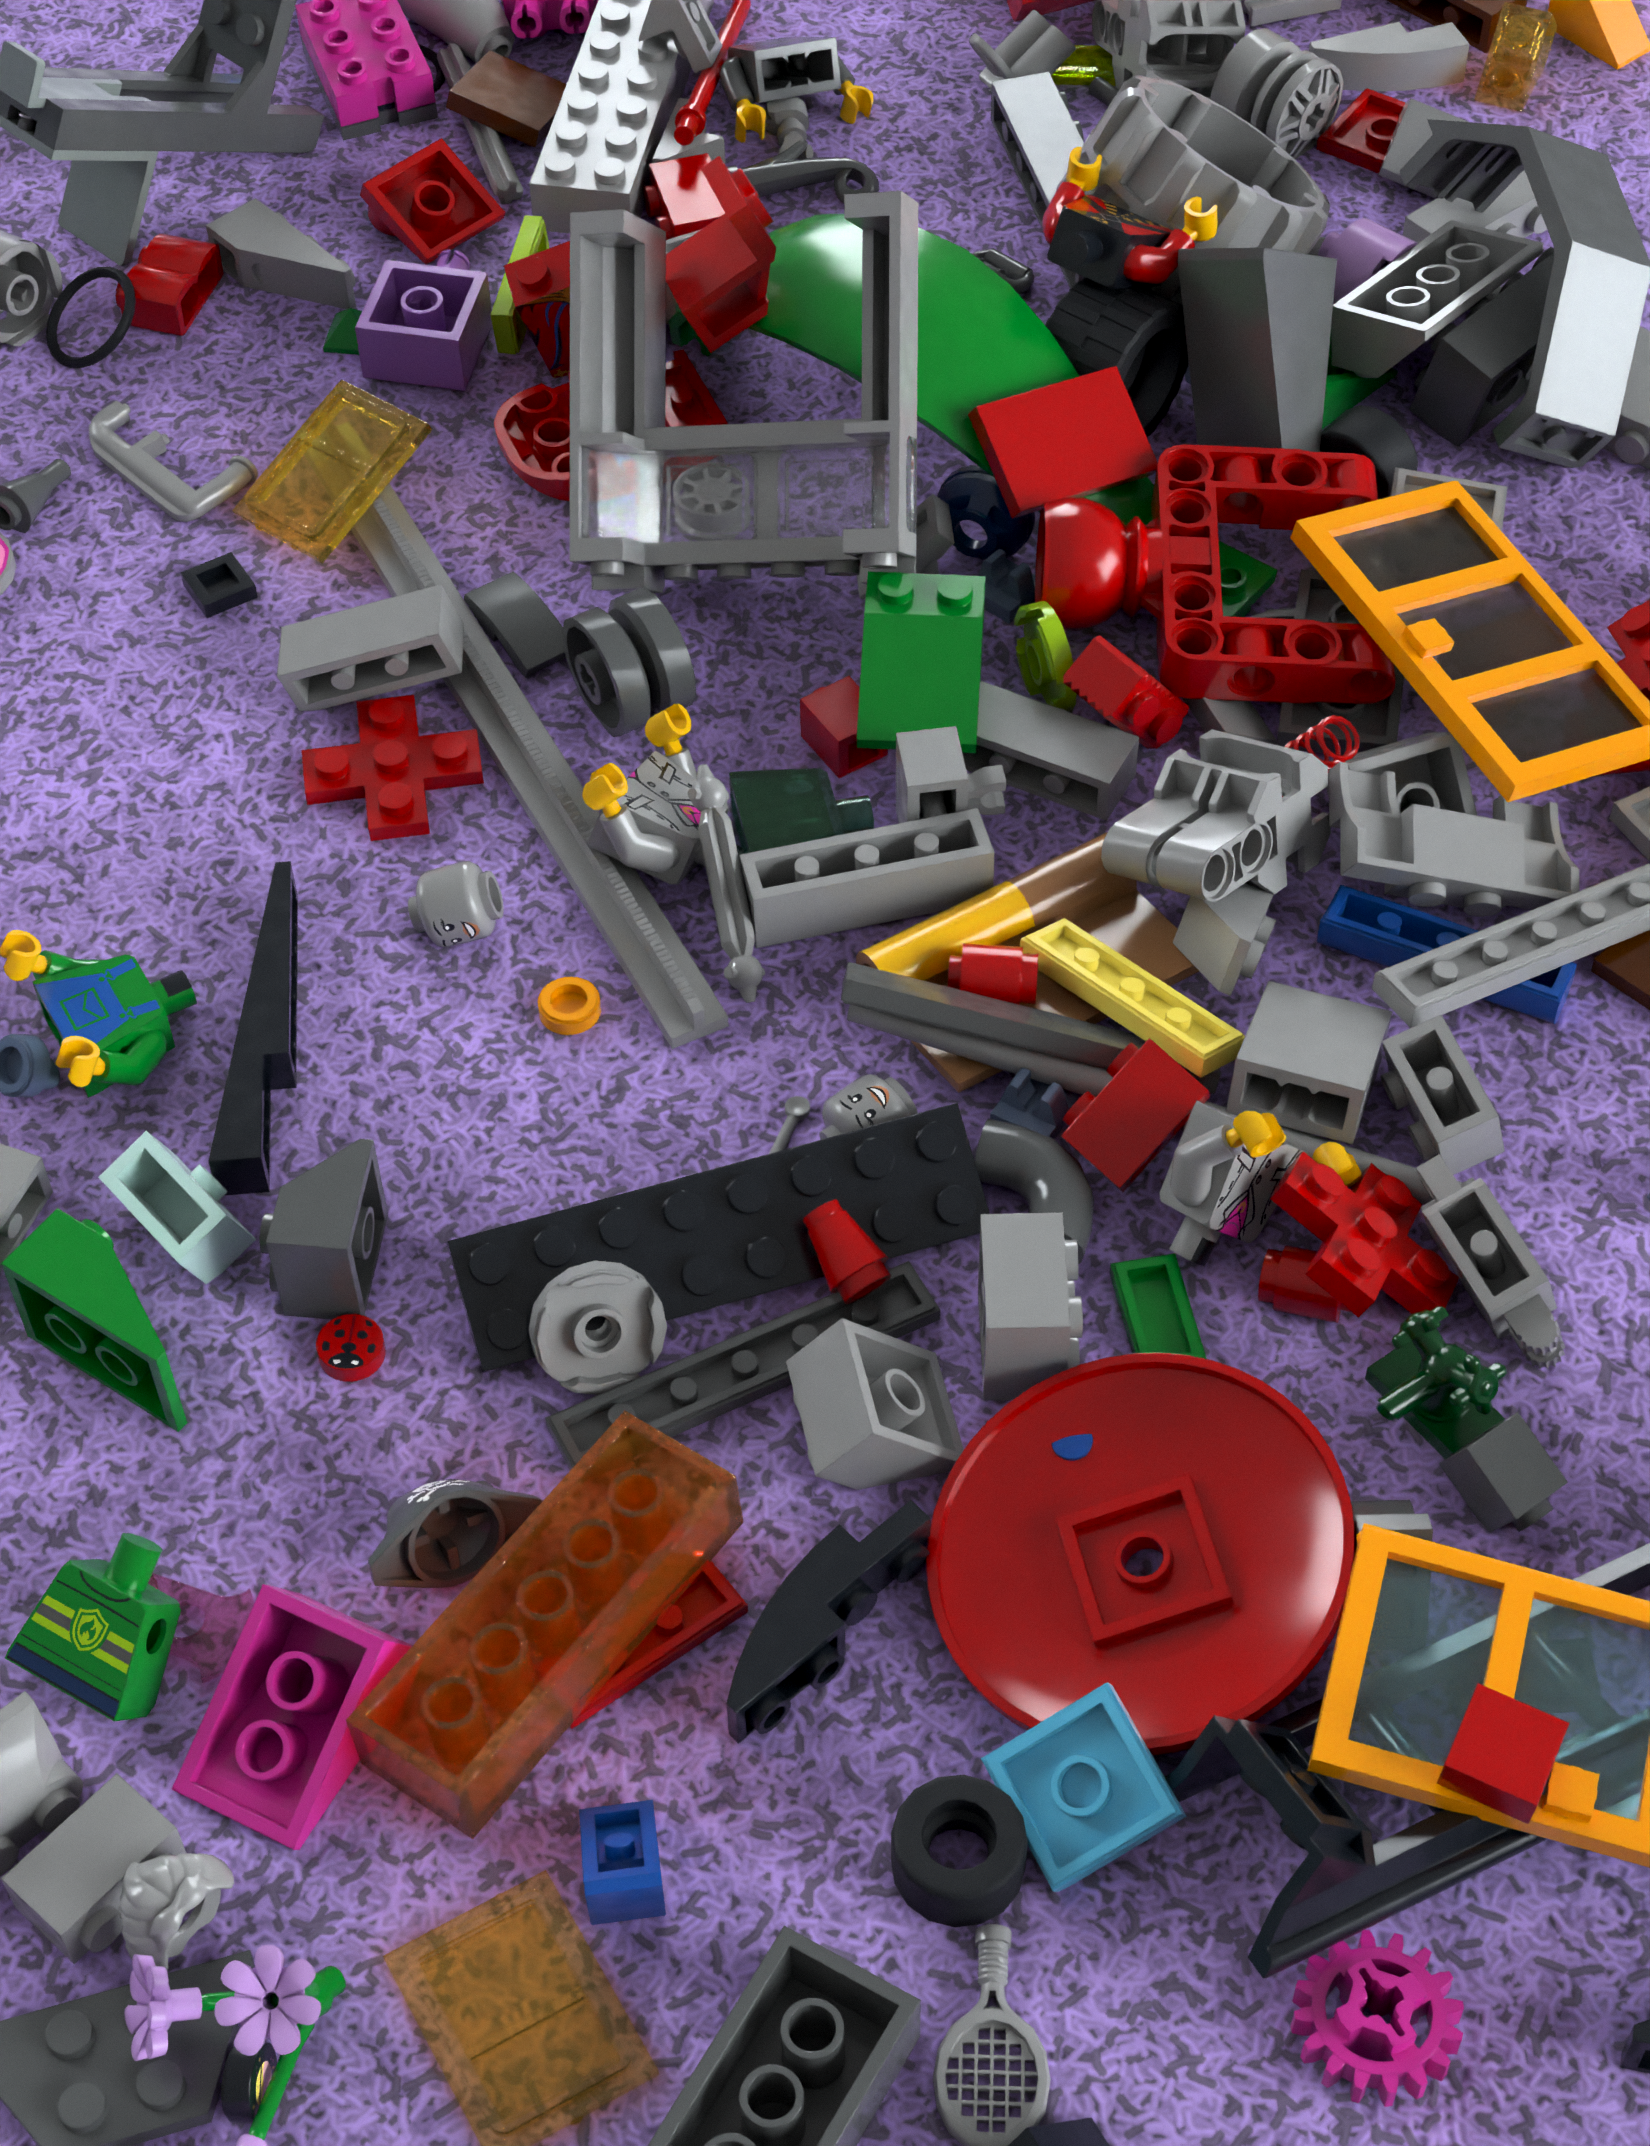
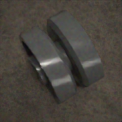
M642 587L611 600L608 613L599 607H595L564 621L562 628L563 646L572 677L583 701L611 736H622L645 726L649 719L650 711L657 714L673 704H680L684 708L693 705L696 696V682L688 649L668 609L656 594Z

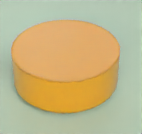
M562 977L553 980L541 990L538 996L540 1020L547 1029L557 1034L575 1035L585 1032L594 1026L600 1017L601 1004L599 992L592 983L579 977Z

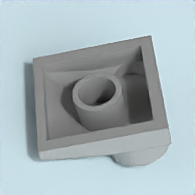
M26 1691L0 1709V1876L14 1864L18 1857L19 1849L42 1830L45 1832L54 1831L79 1808V1797L83 1790L81 1778L64 1761L37 1705Z

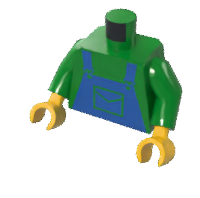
M22 930L8 932L0 947V955L7 958L3 968L10 979L23 981L33 972L36 980L32 982L43 1017L60 1046L55 1065L59 1068H70L68 1073L69 1081L76 1087H82L88 1098L113 1084L133 1086L143 1084L165 1057L166 1052L175 1048L167 1016L197 1004L192 986L182 970L149 983L133 956L125 954L107 960L74 959L48 950L41 952L39 940L34 935Z

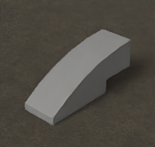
M1395 22L1310 42L1309 51L1320 59L1323 58L1333 63L1341 70L1343 90L1364 91L1368 88L1374 91H1406L1464 82L1470 44L1452 22L1412 32H1407L1400 22Z

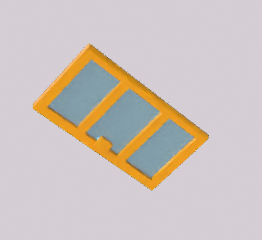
M1363 1523L1361 1531L1356 1536L1357 1549L1307 1771L1444 1810L1477 1816L1483 1821L1650 1868V1601ZM1478 1683L1569 1722L1550 1775L1529 1824L1437 1784Z

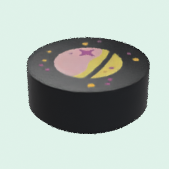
M265 2043L252 2056L240 2053L235 2046L231 2049L225 2063L221 2084L222 2108L230 2122L252 2124L277 2064L276 2052L271 2043Z

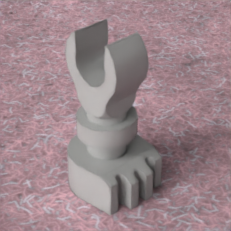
M790 97L766 102L767 108H763L766 111L765 130H768L769 135L777 136L778 144L781 146L779 154L799 140H807L806 131L809 126L806 104L798 97ZM808 144L806 151L797 159L814 158L811 145Z

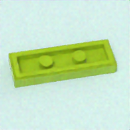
M524 216L508 264L550 248L545 220H543L542 216ZM505 273L490 316L498 353L516 355V353L520 352L527 328L515 308Z

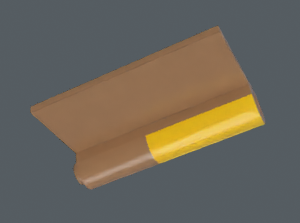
M1108 832L858 952L856 955V964L948 987L950 955L962 956L963 943L1020 946L1021 938L1066 918L1169 986L1199 972L1173 944L1178 928L1137 891V880L1108 873L1104 868L1101 859L1102 845ZM1039 970L1036 1004L1020 1003L1022 1006L1094 1024L1108 1018L1107 1015ZM911 1041L958 1093L1003 1071L1002 1069Z

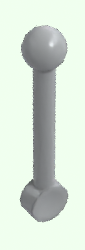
M795 1096L786 1101L785 1113L787 1118L769 1154L785 1150L799 1120L805 1119L810 1114V1103L806 1098Z

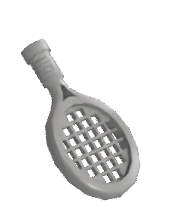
M987 1924L975 1930V1946L979 1951L977 1982L981 1986L980 1998L967 2014L949 2028L938 2048L933 2072L936 2109L948 2133L963 2146H1008L1027 2127L1039 2126L1046 2113L1050 2089V2074L1046 2051L1034 2028L1013 2011L1005 1997L1004 1987L1008 1984V1950L1011 1948L1012 1932L1010 1928L1003 1925ZM990 1998H995L997 2007H988ZM979 2030L990 2031V2039H978ZM994 2031H1006V2040H994ZM963 2045H974V2054H963ZM978 2046H990V2055L978 2054ZM994 2046H1005V2055H994ZM1021 2047V2056L1009 2055V2048ZM949 2060H959L958 2069H947ZM962 2060L974 2061V2069H962ZM978 2061H990V2070H978ZM994 2061L1005 2062V2070H994ZM1009 2062H1021V2071H1009ZM1025 2062L1034 2063L1035 2071H1025ZM946 2075H958V2084H946ZM962 2076H974V2085L962 2084ZM978 2076H988L989 2085H978ZM1005 2077V2086H993V2078ZM1009 2077L1021 2078V2086H1009ZM1025 2078H1037V2087H1025ZM947 2091H958V2100H949ZM962 2091H974V2099L962 2100ZM978 2092H989V2101L977 2100ZM993 2092H1005V2101H993ZM1009 2093H1021V2102H1009ZM1025 2093H1035V2101L1025 2102ZM962 2107H973V2116H962ZM977 2107H989V2116H977ZM993 2108H1005V2117H993ZM1009 2108H1020V2117H1009ZM977 2123H989V2132H977ZM993 2123L1005 2124V2132H993Z

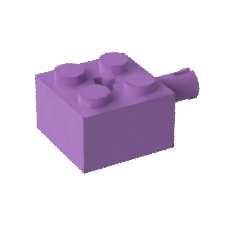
M450 249L440 253L436 266L385 260L355 326L363 378L465 391L492 327L488 274L486 272L471 271L469 259L465 254L455 250L450 264H447L451 256Z

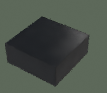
M232 552L181 572L184 587L206 618L258 598L254 582Z

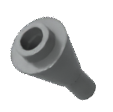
M56 459L39 473H33L0 484V528L3 530L14 529L26 533L49 499L52 490L71 476L69 465L62 459Z

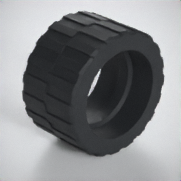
M1084 277L1081 281L1076 282L1069 289V292L1061 298L1045 326L1050 330L1079 376L1117 366L1144 432L1148 437L1157 429L1158 424L1169 411V407L1178 394L1189 365L1183 305L1146 287L1114 289Z

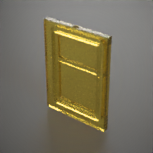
M341 379L232 511L256 526L258 530L268 533L288 544L292 549L298 550L323 564L433 429L427 422Z
M546 1870L503 1893L497 1894L490 1900L439 1927L430 1929L427 1933L383 1956L480 2146H532L568 2125L579 2124L584 2116L659 2075V2070Z

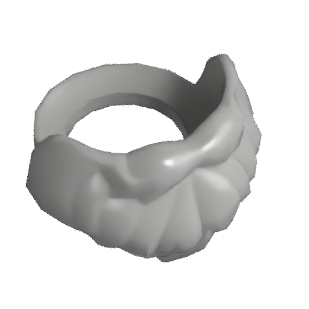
M179 1853L177 1855L157 1857L143 1863H131L123 1880L120 1907L118 1908V1914L123 1924L122 1934L126 1942L125 1947L130 1958L132 1959L134 1954L149 1955L153 1957L155 1966L165 1967L167 1970L169 1968L168 1958L178 1956L183 1951L188 1940L201 1927L213 1920L220 1904L221 1889H231L233 1887V1873L227 1864L214 1855L201 1853ZM194 1908L189 1918L181 1925L185 1913Z

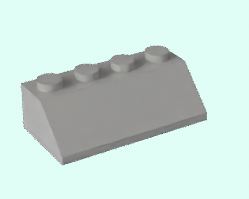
M1450 220L1333 304L1331 323L1332 366L1353 371L1355 375L1362 378H1379L1543 253V243Z

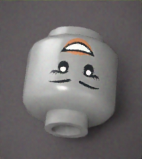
M462 861L424 872L417 881L416 896L408 899V911L414 929L418 933L426 932L432 942L439 947L464 944L490 936L495 928L496 919L502 918L504 913L501 891L494 874L491 871L483 872L477 864L470 861Z
M865 1074L825 1101L822 1117L826 1128L819 1133V1136L822 1140L914 1115L918 1111L909 1094L897 1080L892 1077H887L883 1080L876 1075Z

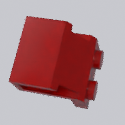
M720 156L706 164L701 170L725 214L666 254V282L682 314L711 353L767 315L769 300L766 297L770 264L775 261L776 246L765 228L774 221L759 199L757 191L741 168L731 173Z

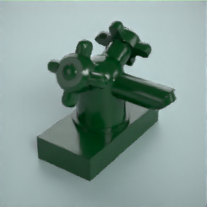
M1437 1306L1432 1310L1426 1309L1415 1312L1401 1323L1399 1332L1392 1338V1344L1395 1349L1367 1367L1365 1380L1382 1396L1378 1399L1379 1403L1376 1409L1383 1417L1391 1421L1395 1420V1418L1399 1420L1403 1417L1446 1459L1488 1428L1505 1419L1492 1406L1491 1400L1497 1394L1499 1380L1507 1374V1369L1500 1363H1494L1487 1368L1480 1364L1478 1357L1467 1354L1465 1350L1455 1344L1445 1343L1437 1328L1441 1325L1440 1321L1449 1314L1444 1307Z

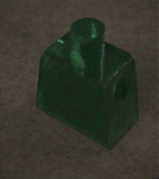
M821 768L736 771L729 773L731 812L740 846L744 848L743 854L874 828V817L869 796L863 795L835 800L828 773Z

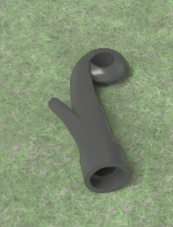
M804 139L799 140L776 156L741 168L757 191L759 198L833 180L837 198L843 203L844 194L879 191V181L876 174L866 164L857 160L843 157H817L796 160L807 149L808 142ZM736 165L728 167L731 173L738 170ZM849 180L860 183L862 188L854 190L849 188L847 183Z

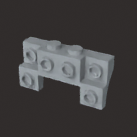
M1339 762L1329 770V827L1340 829L1341 876L1385 883V894L1408 898L1409 903L1416 906L1450 905L1464 908L1466 914L1478 917L1498 914L1506 905L1533 910L1580 891L1579 868L1571 861L1567 854L1560 834L1558 803L1549 802L1541 807L1515 801L1507 802L1501 795L1493 801V818L1419 804H1412L1400 813L1396 797L1395 772L1386 771L1379 776L1348 770V763Z

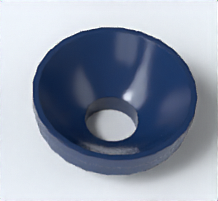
M978 465L961 467L952 472L941 485L937 495L938 498L949 504L955 542L953 546L966 556L986 560L996 550L1002 549L1006 552V558L1022 548L1030 538L1035 527V512L1012 519L995 478ZM971 520L978 523L985 530L987 539L980 541L968 537L963 532L960 521Z

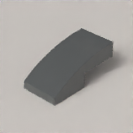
M514 571L465 594L464 600L484 632L493 642L500 641L516 668L525 678L566 658L563 646L562 625L535 591Z

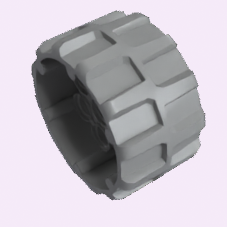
M1141 75L1134 76L1125 81L1082 146L1081 164H1092L1096 161L1099 154L1102 155L1098 185L1093 190L1084 191L1085 195H1093L1171 230H1182L1184 228V205L1190 198L1201 197L1202 213L1209 211L1214 205H1217L1216 235L1207 241H1194L1195 248L1265 247L1309 254L1326 229L1330 209L1327 196L1321 192L1318 185L1311 178V175L1293 157L1268 136L1235 113L1213 100L1163 78H1147ZM1067 172L1065 173V175L1063 176L1062 180H1061L1060 183L1058 184L1057 189L1059 188V186H1060V184H1061L1062 182H1067V181H1066ZM1178 267L1162 282L1161 286L1146 287L1182 304Z

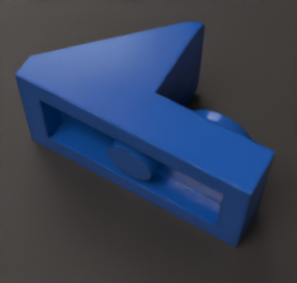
M653 1800L579 1809L583 1883L591 1925L665 1916L666 1910Z

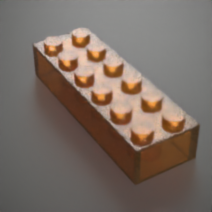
M624 1410L346 1719L361 1764L471 1839H474L585 1709L592 1698L650 1633L662 1616L697 1578L702 1569L743 1524L736 1476Z

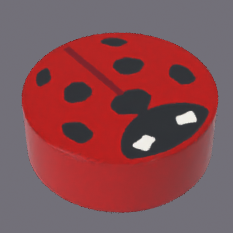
M346 1314L338 1316L323 1326L316 1339V1350L322 1369L327 1375L339 1381L353 1382L365 1379L374 1374L385 1359L386 1347L382 1330L374 1320L364 1315Z

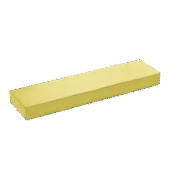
M1066 918L1021 938L1020 947H1023V953L1039 954V971L1144 1041L1150 1038L1177 1063L1198 1077L1202 1078L1236 1059L1245 1038L1243 1033Z

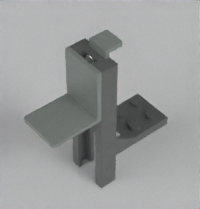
M204 0L197 26L164 71L45 67L44 60L16 42L5 41L0 54V126L50 160H72L58 218L59 225L118 265L123 266L132 261L158 151L308 153L315 149L325 115L308 105L270 104L297 0ZM217 53L243 68V74L212 73Z

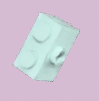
M145 1131L98 1177L177 1263L205 1284L222 1274L256 1240L219 1201L228 1192L220 1182L201 1164L191 1171L177 1155L148 1131Z

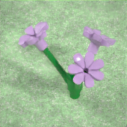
M262 1945L255 1953V1968H251L249 1965L236 1960L229 1962L224 1967L221 1973V1980L232 1991L201 1994L198 1987L170 1990L166 1968L155 1966L152 1956L134 1954L132 1958L133 1970L130 1977V1992L132 1998L137 2001V2005H128L124 2011L128 2030L131 2034L136 2033L131 2045L134 2061L146 2058L153 2059L165 2055L168 2049L167 2030L170 2028L171 2023L200 2019L202 2011H215L216 2020L221 2026L226 2027L240 2023L242 2027L236 2034L234 2046L237 2051L244 2055H255L267 2039L271 2040L274 2050L280 2054V2057L248 2134L240 2135L235 2145L268 2146L264 2140L301 2049L314 2029L315 2022L330 2010L333 1999L345 1990L346 1981L344 1975L334 1966H326L316 1973L313 1966L304 1959H298L286 1968L284 1967L285 1959L281 1949L274 1945Z

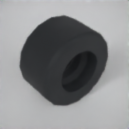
M1359 405L1347 409L1322 431L1320 452L1355 453L1364 455L1372 460L1375 465L1378 500L1390 497L1396 467L1417 471L1418 459L1415 447L1406 431L1390 415L1377 408Z
M964 1774L937 1777L914 1789L898 1808L891 1831V1863L894 1884L906 1904L928 1921L951 1927L979 1925L1003 1913L1018 1895L1026 1869L1028 1842L1022 1814L1011 1797L987 1780ZM962 1829L980 1836L987 1845L988 1855L985 1862L973 1868L955 1870L944 1867L930 1857L929 1848L932 1840L937 1835L948 1830Z

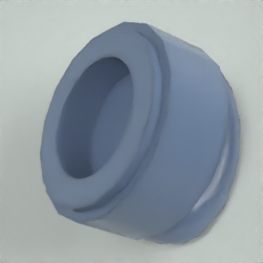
M10 1034L0 1040V1092L9 1097L29 1098L38 1095L43 1089H53L59 1084L60 1072L54 1061L50 1058L45 1043L39 1037L29 1034Z

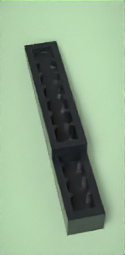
M291 861L275 862L208 1160L212 1175L228 1191L225 1195L270 1192L271 1090L297 1088L298 894Z

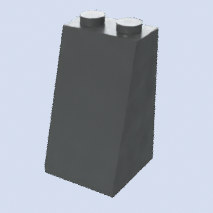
M1265 247L1178 250V268L1197 445L1285 448L1320 452L1337 259Z

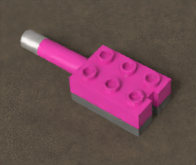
M313 0L295 5L304 55L343 141L381 132L380 125L398 121L400 127L438 118L432 72L398 0Z

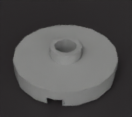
M595 1260L569 1267L547 1283L533 1304L528 1330L534 1355L540 1366L551 1378L559 1381L561 1386L574 1393L599 1395L640 1377L638 1373L644 1370L650 1361L652 1365L654 1364L663 1349L667 1324L662 1302L642 1274L622 1263ZM602 1316L606 1318L605 1323L599 1329H585L587 1322L593 1317Z

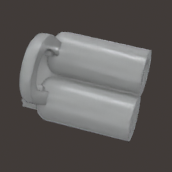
M1032 10L995 50L976 33H973L969 38L971 47L986 65V68L979 74V79L990 88V93L992 81L1049 72L1052 75L1076 50L1067 36L1055 25H1050L1036 10Z

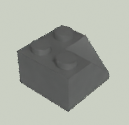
M359 1139L281 1186L274 1213L264 1214L260 1227L261 1253L269 1254L271 1261L269 1273L270 1289L272 1292H279L285 1316L332 1320L346 1314L365 1315L388 1218V1210L373 1140Z

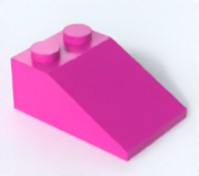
M263 1584L172 1790L293 1850H300L388 1719L419 1648L303 1594Z

